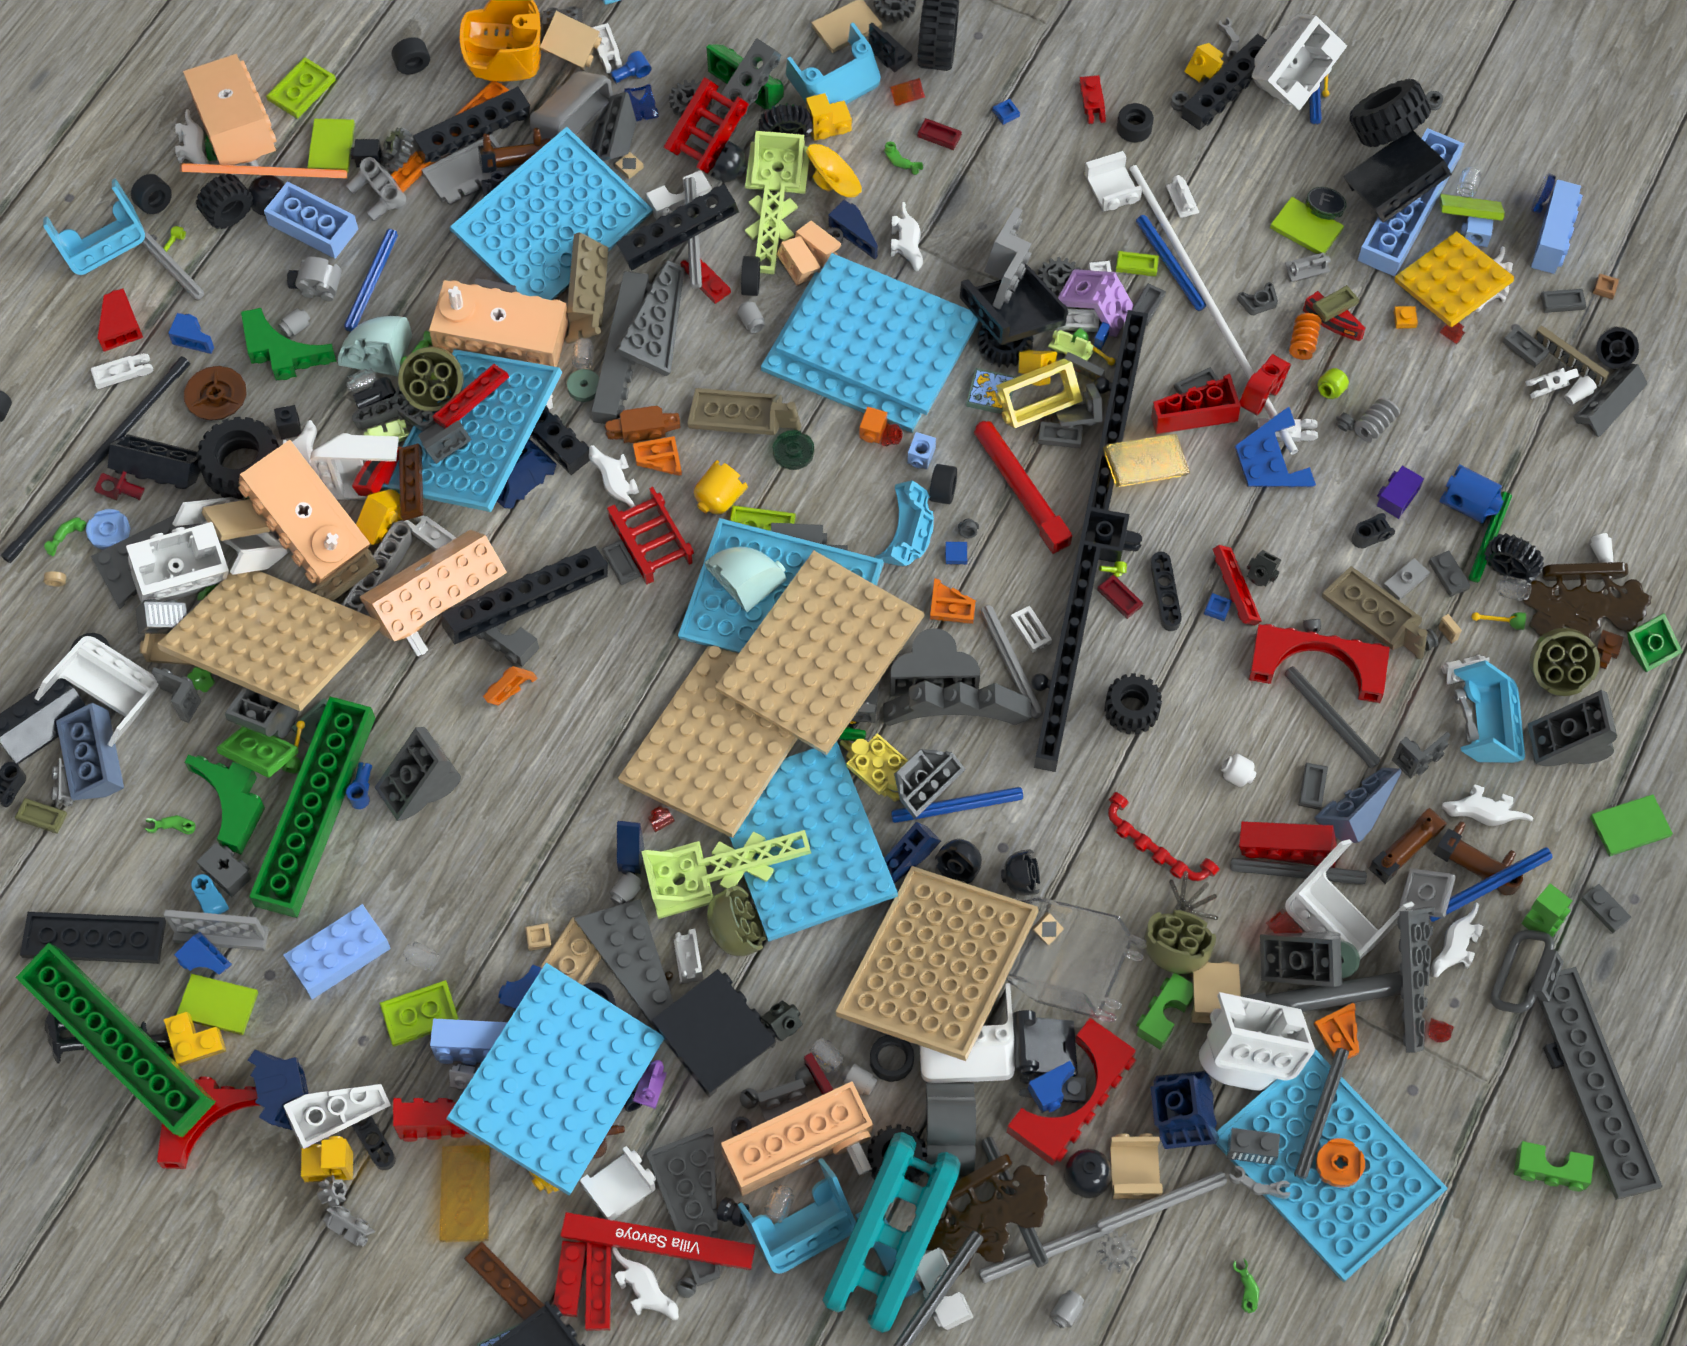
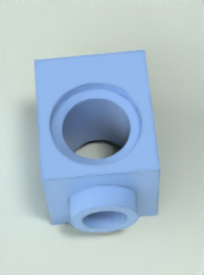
M1468 216L1467 222L1462 224L1461 235H1464L1467 240L1476 246L1488 247L1492 236L1493 220Z
M916 432L908 451L907 463L915 468L928 469L936 449V438Z

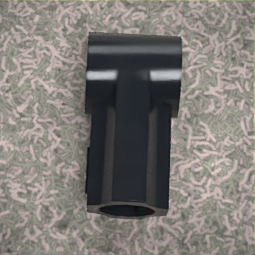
M383 377L376 380L372 387L352 395L358 409L393 397L396 390L390 378Z

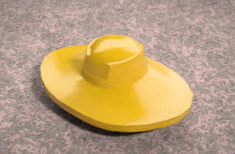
M812 144L807 147L806 153L816 168L813 178L821 189L826 191L834 189L845 197H856L861 193L862 187L857 176L836 152L820 144Z

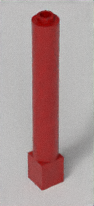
M981 421L975 427L974 435L1039 528V535L1051 553L1055 554L1070 546L1072 533L1061 517L1054 514L991 421Z

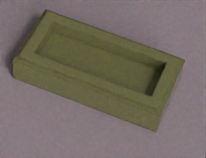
M1346 285L1315 302L1312 308L1326 322L1357 305L1359 299Z
M24 798L15 819L58 834L67 813L63 810Z

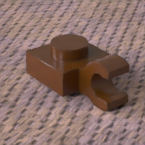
M1606 630L1602 631L1596 647L1598 653H1601V668H1607L1611 657L1617 659L1623 643V636Z

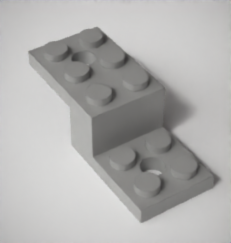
M1017 207L1014 208L995 240L984 272L1002 280L993 306L1001 309L1004 302H1009L1012 291L1016 290L1019 279H1022L1026 271L1024 263L1028 264L1032 255L1029 252L1032 243L1018 238V234L1015 231L1019 230L1023 219L1020 218L1023 210Z

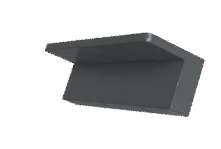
M1630 364L1624 368H1617L1574 416L1576 423L1590 424L1595 435L1600 437L1647 385L1639 364Z

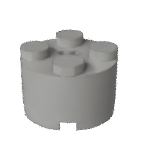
M306 257V261L304 259L301 261L295 284L302 291L301 295L304 297L313 298L315 295L321 296L326 301H332L338 289L342 269L337 264H334V267L329 265V260L324 258Z

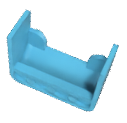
M854 22L850 24L848 42L852 46V55L855 59L823 76L818 69L813 67L801 71L791 56L787 58L785 75L805 103L807 97L825 93L829 104L843 100L848 104L879 86L881 75L871 45Z
M116 178L112 180V189L119 199L113 205V214L117 220L81 239L79 234L72 229H66L58 233L48 216L43 218L44 229L71 270L78 275H84L144 241V228L133 205Z
M1486 660L1455 669L1454 674L1465 681L1464 690L1466 697L1475 703L1479 740H1474L1471 744L1462 746L1461 751L1477 762L1515 763L1524 760L1525 750L1520 700L1516 682Z
M823 1158L818 1159L825 1179L816 1183L812 1189V1196L815 1202L778 1223L773 1224L772 1220L766 1215H759L753 1218L742 1202L738 1204L751 1235L768 1265L775 1273H784L849 1237L856 1224L837 1176Z

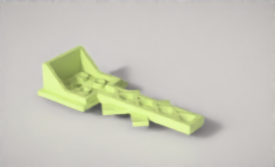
M756 131L755 142H751L745 189L764 190V196L762 199L757 195L749 201V205L757 212L761 219L745 229V232L752 240L758 237L756 257H760V262L766 257L771 262V266H760V273L775 274L779 238L782 241H787L794 237V233L785 225L782 219L795 211L798 206L791 198L784 201L785 192L803 194L806 192L810 159L806 153L808 146H805L804 135ZM774 169H782V171L776 172ZM770 191H780V192H778L776 195L773 196ZM774 203L776 208L772 210L769 206ZM769 239L774 245L766 249L762 244Z
M805 830L765 841V837L753 832L744 847L739 849H733L719 841L712 851L714 856L707 858L703 857L699 841L662 852L641 851L658 919L709 905L713 899L710 882L723 879L720 886L728 889L737 885L745 872L767 882L774 872V869L769 867V865L811 854ZM803 839L805 847L800 849L791 847L794 841ZM777 846L782 849L778 855L773 856L769 854L772 847ZM756 854H759L760 856L755 860L754 857ZM727 862L732 864L730 868L725 866ZM712 865L716 868L712 874H708L706 866ZM685 878L683 884L675 885L677 879Z

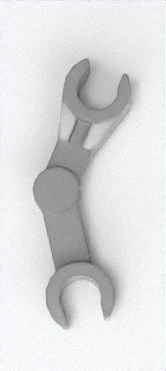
M1226 17L1225 23L1227 25H1223L1221 20H1219L1218 29L1221 32H1225L1230 39L1231 45L1226 53V61L1228 62L1229 56H1235L1239 52L1238 43L1240 38L1231 27V19Z
M1463 688L1454 690L1456 696H1453L1456 704H1460L1466 720L1467 742L1479 740L1477 728L1472 721V710L1466 702V692Z
M1235 1166V1171L1240 1173L1241 1177L1236 1178L1231 1173L1229 1175L1232 1183L1243 1184L1252 1190L1255 1195L1270 1194L1281 1199L1290 1197V1192L1283 1193L1280 1191L1281 1187H1290V1183L1287 1181L1263 1185L1246 1176L1245 1170L1240 1166Z

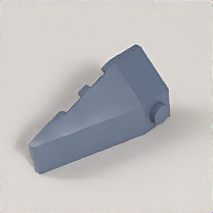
M1381 768L1363 780L1360 788L1353 791L1348 790L1344 793L1345 798L1337 803L1333 800L1315 816V820L1320 825H1333L1335 836L1339 840L1345 841L1350 839L1353 843H1359L1374 826L1402 773L1401 770L1397 768Z

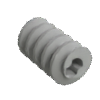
M1379 398L1356 421L1354 430L1362 440L1371 443L1372 439H1377L1379 433H1383L1384 428H1387L1395 420V417L1400 415V410L1392 401L1386 398Z

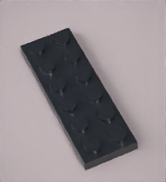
M27 912L20 956L22 958H35L50 943L60 948L71 960L159 964L166 919L164 917Z

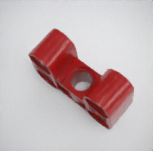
M1271 354L1263 366L1247 382L1239 401L1241 407L1258 416L1264 408L1269 394L1276 396L1282 388L1291 364Z

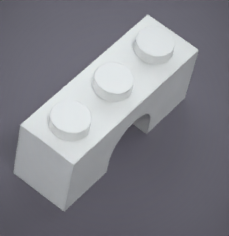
M701 170L683 177V186L685 178H695L697 197L703 196L712 190ZM664 185L646 193L647 204L653 209L652 213L656 220L685 205V188L684 192L680 194H672L668 192Z
M940 1248L923 1255L915 1273L918 1282L922 1281L925 1290H923V1295L925 1299L949 1265L944 1251ZM960 1292L952 1296H945L936 1308V1312L933 1313L937 1325H942L946 1330L974 1318L964 1295Z

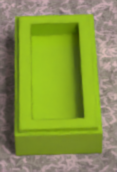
M1118 251L1116 272L1156 277L1159 256Z

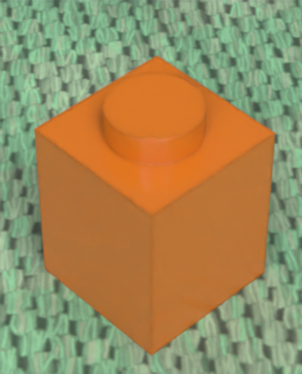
M867 407L859 427V438L869 443L875 442L880 444L887 425V412Z

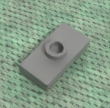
M1414 558L1387 580L1383 587L1397 600H1400L1427 578L1430 572Z

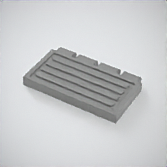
M489 135L493 148L500 147L493 135ZM483 139L422 169L423 176L441 202L446 201L450 205L461 199L460 193L465 197L479 190L477 184H480L482 187L481 180L491 179L492 172L482 173L479 164L478 146H483ZM511 167L496 168L504 176L512 173Z

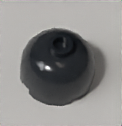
M728 140L710 176L722 182H731L737 176L742 177L747 168L744 165L745 154L743 150Z
M272 175L256 177L248 188L253 196L252 210L259 215L265 216V208L285 185L284 182Z
M1614 326L1606 329L1599 336L1596 343V352L1599 360L1605 366L1612 369L1629 366L1639 354V343L1636 335L1625 327Z
M953 839L946 842L935 856V860H938L936 866L944 877L954 880L958 879L966 884L971 883L975 879L982 866L980 851L974 844L964 839Z
M1031 849L1013 853L1006 860L1004 869L1001 870L1003 883H1007L1012 892L1021 896L1036 895L1040 890H1035L1036 883L1040 884V873L1037 859L1031 858L1030 854L1034 853Z
M1086 1148L1078 1150L1070 1156L1065 1165L1064 1178L1066 1185L1074 1194L1085 1196L1084 1198L1100 1196L1107 1190L1111 1182L1112 1169L1110 1162L1103 1153L1096 1149Z

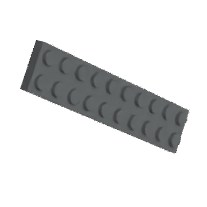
M1572 967L1561 970L1550 1001H1540L1539 998L1538 1001L1554 1042L1557 1044L1560 1058L1564 1062V1068L1615 1200L1658 1190L1662 1187V1183L1577 968Z

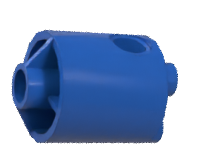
M1461 464L1457 467L1454 476L1452 475L1446 484L1448 490L1444 491L1439 501L1480 523H1483L1489 515L1496 516L1504 503L1500 493L1502 485Z

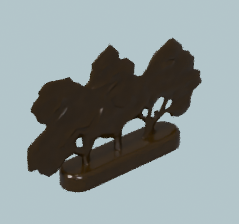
M1624 562L1546 565L1541 571L1542 578L1546 581H1557L1553 587H1548L1538 580H1533L1528 584L1527 588L1521 589L1523 603L1537 610V613L1533 615L1530 626L1536 630L1537 634L1542 636L1553 629L1563 628L1566 625L1571 629L1580 631L1589 639L1591 638V633L1596 632L1601 627L1600 619L1604 617L1608 618L1615 627L1626 632L1636 628L1638 622L1642 621L1647 615L1646 607L1651 604L1652 596L1643 591L1642 584L1636 579L1626 581L1623 586H1619L1611 581V579H1620L1628 575V564ZM1580 580L1581 585L1572 590H1567L1563 581ZM1586 580H1604L1605 586L1598 592H1592L1587 588ZM1610 587H1612V590L1617 589L1621 597L1616 598L1611 593ZM1621 588L1626 589L1627 593L1624 594ZM1559 589V595L1556 596L1554 591ZM1605 589L1608 591L1606 595L1603 594Z
M1005 1154L960 1179L952 1189L945 1205L947 1209L945 1217L939 1219L926 1250L933 1251L940 1248L944 1251L950 1264L970 1233L976 1231L983 1237V1241L975 1253H980L987 1262L1003 1263L1005 1254L1003 1246L1008 1243L1010 1237L1006 1226L1010 1222L1018 1224L1023 1228L1041 1227L1043 1224L1044 1210L1048 1206L1049 1200L1045 1192V1188L1048 1185L1046 1175H1036L1030 1166L1021 1165L1014 1171L1012 1180H1000L998 1176L1012 1166L1009 1155ZM990 1181L995 1187L994 1194L989 1200L982 1202L978 1200L974 1189ZM1018 1181L1019 1186L1013 1185L1012 1182ZM1001 1186L1004 1189L1009 1186L1015 1190V1193L1013 1195L1006 1194L1001 1189ZM998 1191L1001 1193V1197L999 1199L996 1196V1193ZM968 1193L971 1201L964 1211L960 1212L952 1207V1202ZM951 1216L954 1220L953 1225L949 1223V1218ZM973 1256L971 1257V1259L966 1264V1266L960 1274H962L966 1269L970 1268V1262Z

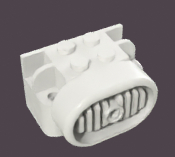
M1298 14L1288 25L1275 30L1254 58L1255 68L1252 78L1259 88L1267 91L1271 96L1277 97L1282 103L1293 105L1300 111L1311 94L1319 88L1322 79L1331 72V67L1347 45L1316 15Z
M212 522L188 529L184 527L172 530V533L166 535L158 533L152 535L148 540L126 546L131 575L141 604L147 599L164 602L198 593L205 587L225 580L229 572Z
M1219 992L1217 997L1221 1009H1214L1210 1014L1212 1027L1208 1031L1207 1039L1199 1051V1060L1204 1070L1212 1078L1223 1084L1256 1091L1265 1090L1276 1079L1291 1080L1297 1077L1315 1052L1302 1010Z

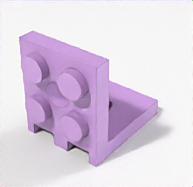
M1074 269L1058 297L1067 307L1094 309L1101 322L1110 324L1109 336L1117 337L1120 329L1123 327L1127 311L1132 310L1134 306L1115 272Z

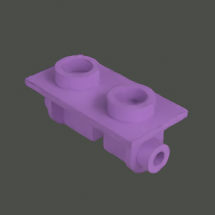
M655 1060L650 1064V1067L646 1068L640 1078L633 1099L634 1102L656 1108L667 1074L663 1072L664 1066L660 1060Z

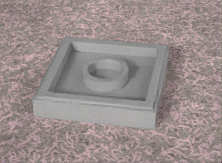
M1410 868L1399 908L1403 904L1413 902L1415 905L1412 909L1435 907L1434 915L1430 916L1445 918L1456 878L1455 875Z

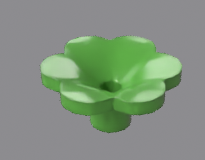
M197 666L187 676L192 680L195 689H200L202 692H208L210 687L215 684V680L211 677L212 673Z

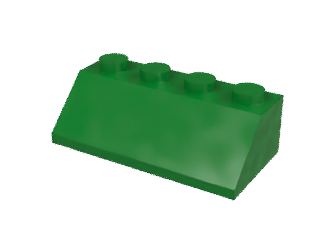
M709 44L706 47L708 72L728 84L743 58L736 54L733 49L727 48L722 44ZM769 75L767 83L759 90L755 103L765 110H771L772 106H775L784 97V84L779 79H774ZM752 78L747 80L746 86L751 84Z

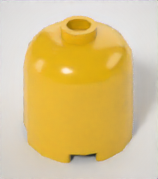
M716 460L694 488V496L698 502L697 507L704 513L723 514L748 488L747 483L744 482L742 484L738 480L740 475L733 468L725 463L721 466L719 461Z

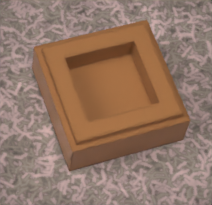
M1599 273L1593 294L1613 299L1619 279Z

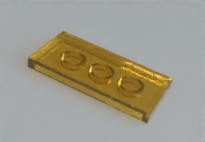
M1177 434L1108 444L1103 447L1116 487L1185 476L1190 473Z
M442 1146L440 1242L489 1241L490 1146Z

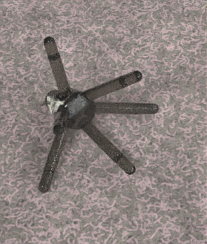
M1184 871L1180 895L1174 881H1169L1178 903L1175 906L1176 910L1218 920L1216 915L1193 910L1217 898V895L1213 894L1192 904L1209 886L1208 882H1205L1187 901L1185 893L1188 872Z

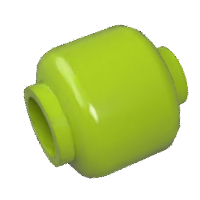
M1337 368L1327 370L1317 383L1320 394L1328 399L1338 398L1349 385L1346 374Z

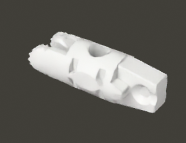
M1564 368L1530 379L1525 383L1526 386H1533L1539 382L1541 390H1536L1530 394L1531 399L1569 386V380L1578 377L1579 373L1577 368L1565 372Z

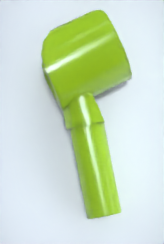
M172 227L171 237L163 247L166 252L175 242L176 238L181 240L185 238L186 231H183L184 228Z
M1118 561L1114 563V567L1099 566V571L1111 572L1116 577H1120L1122 573H1126L1127 564Z

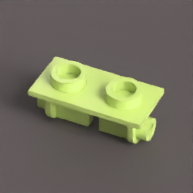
M1062 330L1054 331L1052 336L1054 339L1048 345L1049 348L1054 349L1058 353L1067 354V352H1070L1088 361L1093 354L1092 350L1094 347L1090 341L1076 337L1073 343L1071 342L1072 334Z
M404 419L385 423L388 430L385 432L382 425L368 428L364 432V435L398 436V442L404 441L409 435L407 429L403 430V428L407 427Z

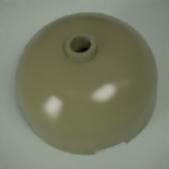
M423 347L412 352L403 361L398 374L400 391H402L404 397L412 406L423 411H439L462 391L464 375L459 361L449 351L439 347ZM432 373L438 378L437 380L432 379Z
M1557 628L1543 634L1534 644L1529 659L1530 669L1535 680L1545 690L1559 696H1570L1582 692V689L1592 680H1595L1600 667V657L1596 646L1586 635L1571 628Z
M736 885L719 892L713 897L707 909V923L711 937L724 952L732 956L743 957L763 949L762 941L766 940V934L756 907L753 908L747 900L749 894L743 888Z
M1173 910V913L1167 914L1158 912L1149 919L1144 936V946L1150 959L1160 968L1172 973L1188 974L1201 969L1207 964L1213 953L1216 936L1207 928L1208 923L1196 915L1180 910Z

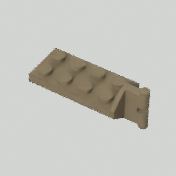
M580 232L574 234L567 305V316L570 325L569 335L565 338L568 344L599 335L603 320L609 247Z
M695 388L687 423L691 429L775 435L779 428H792L795 431H799L802 428L795 403H782L781 395Z
M1350 566L1322 593L1323 599L1392 650L1404 646L1414 653L1417 659L1424 657L1427 631L1419 628L1422 617L1354 567Z

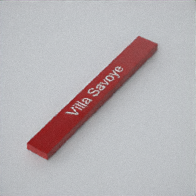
M568 1212L565 1213L561 1231V1238L745 1270L752 1269L756 1248L754 1244Z

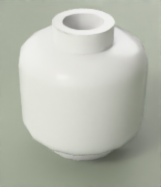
M1240 754L1228 756L1221 768L1224 779L1238 787H1242L1247 783L1251 784L1256 776L1253 761Z

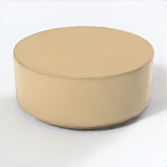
M55 571L44 573L43 582L54 587L64 586L66 584V575Z

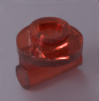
M1459 322L1452 328L1446 324L1440 331L1442 335L1455 344L1461 341L1466 332L1463 330L1465 326Z
M887 424L880 444L882 446L899 444L903 437L901 428L897 424Z
M662 806L653 809L648 817L655 833L675 822L669 809Z
M1431 1018L1428 1026V1035L1435 1042H1446L1451 1038L1454 1026Z

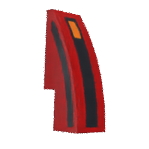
M1317 291L1306 298L1303 311L1318 315L1312 307L1315 302L1323 299L1324 296ZM1348 310L1326 322L1322 320L1320 324L1336 334L1357 341L1363 339L1366 327Z
M402 447L397 448L396 461L367 460L352 484L353 489L359 496L367 497L368 495L378 493L383 484H389L399 461V448Z

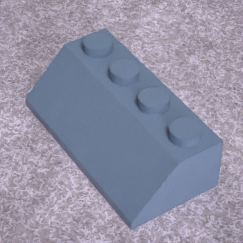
M90 703L56 720L71 799L102 798L124 789L116 745L114 744L112 747L108 745L113 735L109 710Z

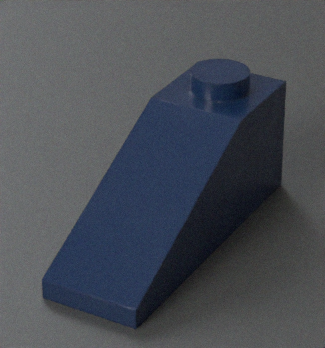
M844 199L828 215V226L830 228H839L843 232L845 239L873 259H876L878 245L858 207Z
M617 820L618 872H622L625 875L628 872L641 874L643 864L641 851L645 850L641 824Z
M915 822L884 858L894 883L906 875L911 866L916 867L925 860L941 842L926 825Z

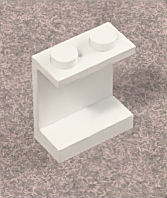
M1124 151L1086 162L1084 175L1103 212L1115 210L1123 205L1134 204L1141 199L1142 187L1141 185L1134 186L1125 168L1126 155Z
M627 1146L623 1148L624 1154L592 1178L587 1174L580 1179L582 1188L605 1219L615 1220L656 1190L655 1176L649 1168L644 1170L640 1164L642 1159L635 1150L631 1152Z

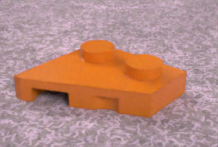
M675 436L633 443L637 466L678 476L682 475Z
M934 578L930 619L973 624L976 600L967 595H962L960 591L953 587L951 589L941 584V580Z
M512 666L503 673V676L496 683L489 686L483 697L487 703L500 705L510 696L521 690L520 684L528 679L534 682L537 677L532 671Z
M1354 1002L1314 1023L1316 1030L1333 1058L1338 1048L1349 1051L1347 1060L1359 1053L1358 1031L1355 1020L1356 1007Z

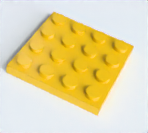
M1456 231L1397 274L1395 282L1452 328L1514 282V276Z

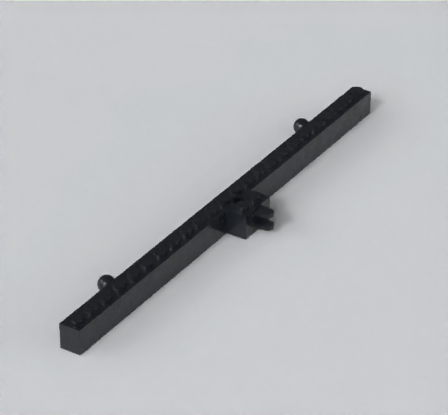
M1127 311L1113 383H1110L1105 377H1099L1094 381L1099 394H1104L1107 391H1111L1053 675L1052 679L1049 680L1046 675L1038 673L1031 680L1032 687L1037 691L1049 688L1034 768L1052 772H1056L1098 561L1103 560L1115 563L1121 561L1123 550L1136 552L1141 548L1142 536L1140 533L1127 530L1130 514L1110 511L1109 507L1148 313Z

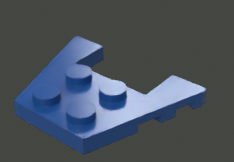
M1290 407L1284 409L1235 446L1248 487L1316 486L1310 467L1288 473L1275 432L1296 425Z

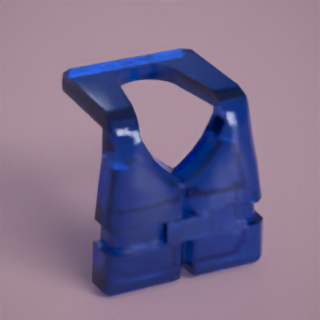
M650 84L638 88L624 89V92L629 94L636 121H641L643 118L649 120L659 117ZM645 90L644 95L640 100L634 97L631 93L635 91Z

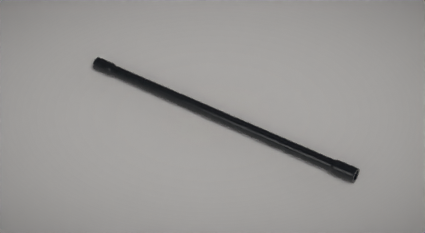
M181 356L171 366L167 374L20 536L4 550L0 556L6 562L11 563L21 553L24 546L109 454L110 444L124 437L167 388L191 365L185 357Z

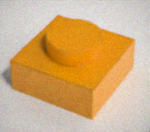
M1396 306L1394 308L1396 329L1417 328L1416 306Z

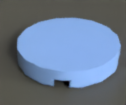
M105 509L98 511L91 520L89 519L86 533L89 541L95 547L104 550L128 538L131 528L127 517L120 513V511Z

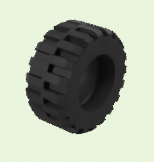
M959 0L923 1L917 60L920 68L942 71L952 69L956 46Z
M1414 79L1399 80L1396 83H1391L1386 87L1378 89L1376 92L1369 94L1365 99H1362L1351 110L1349 120L1363 145L1378 147L1398 140V138L1404 137L1412 130L1414 131L1418 128L1419 125L1425 122V119H1428L1431 113V105L1418 81Z
M234 417L233 420H222L223 423L213 425L210 432L206 431L203 435L204 440H201L198 445L197 460L208 487H211L215 494H221L223 498L234 497L241 499L245 497L238 488L240 486V474L276 450L279 445L272 430L265 426L263 422L259 420L254 422L253 418L245 417V419ZM249 448L258 451L256 459L246 467L229 469L222 466L224 459L235 450Z

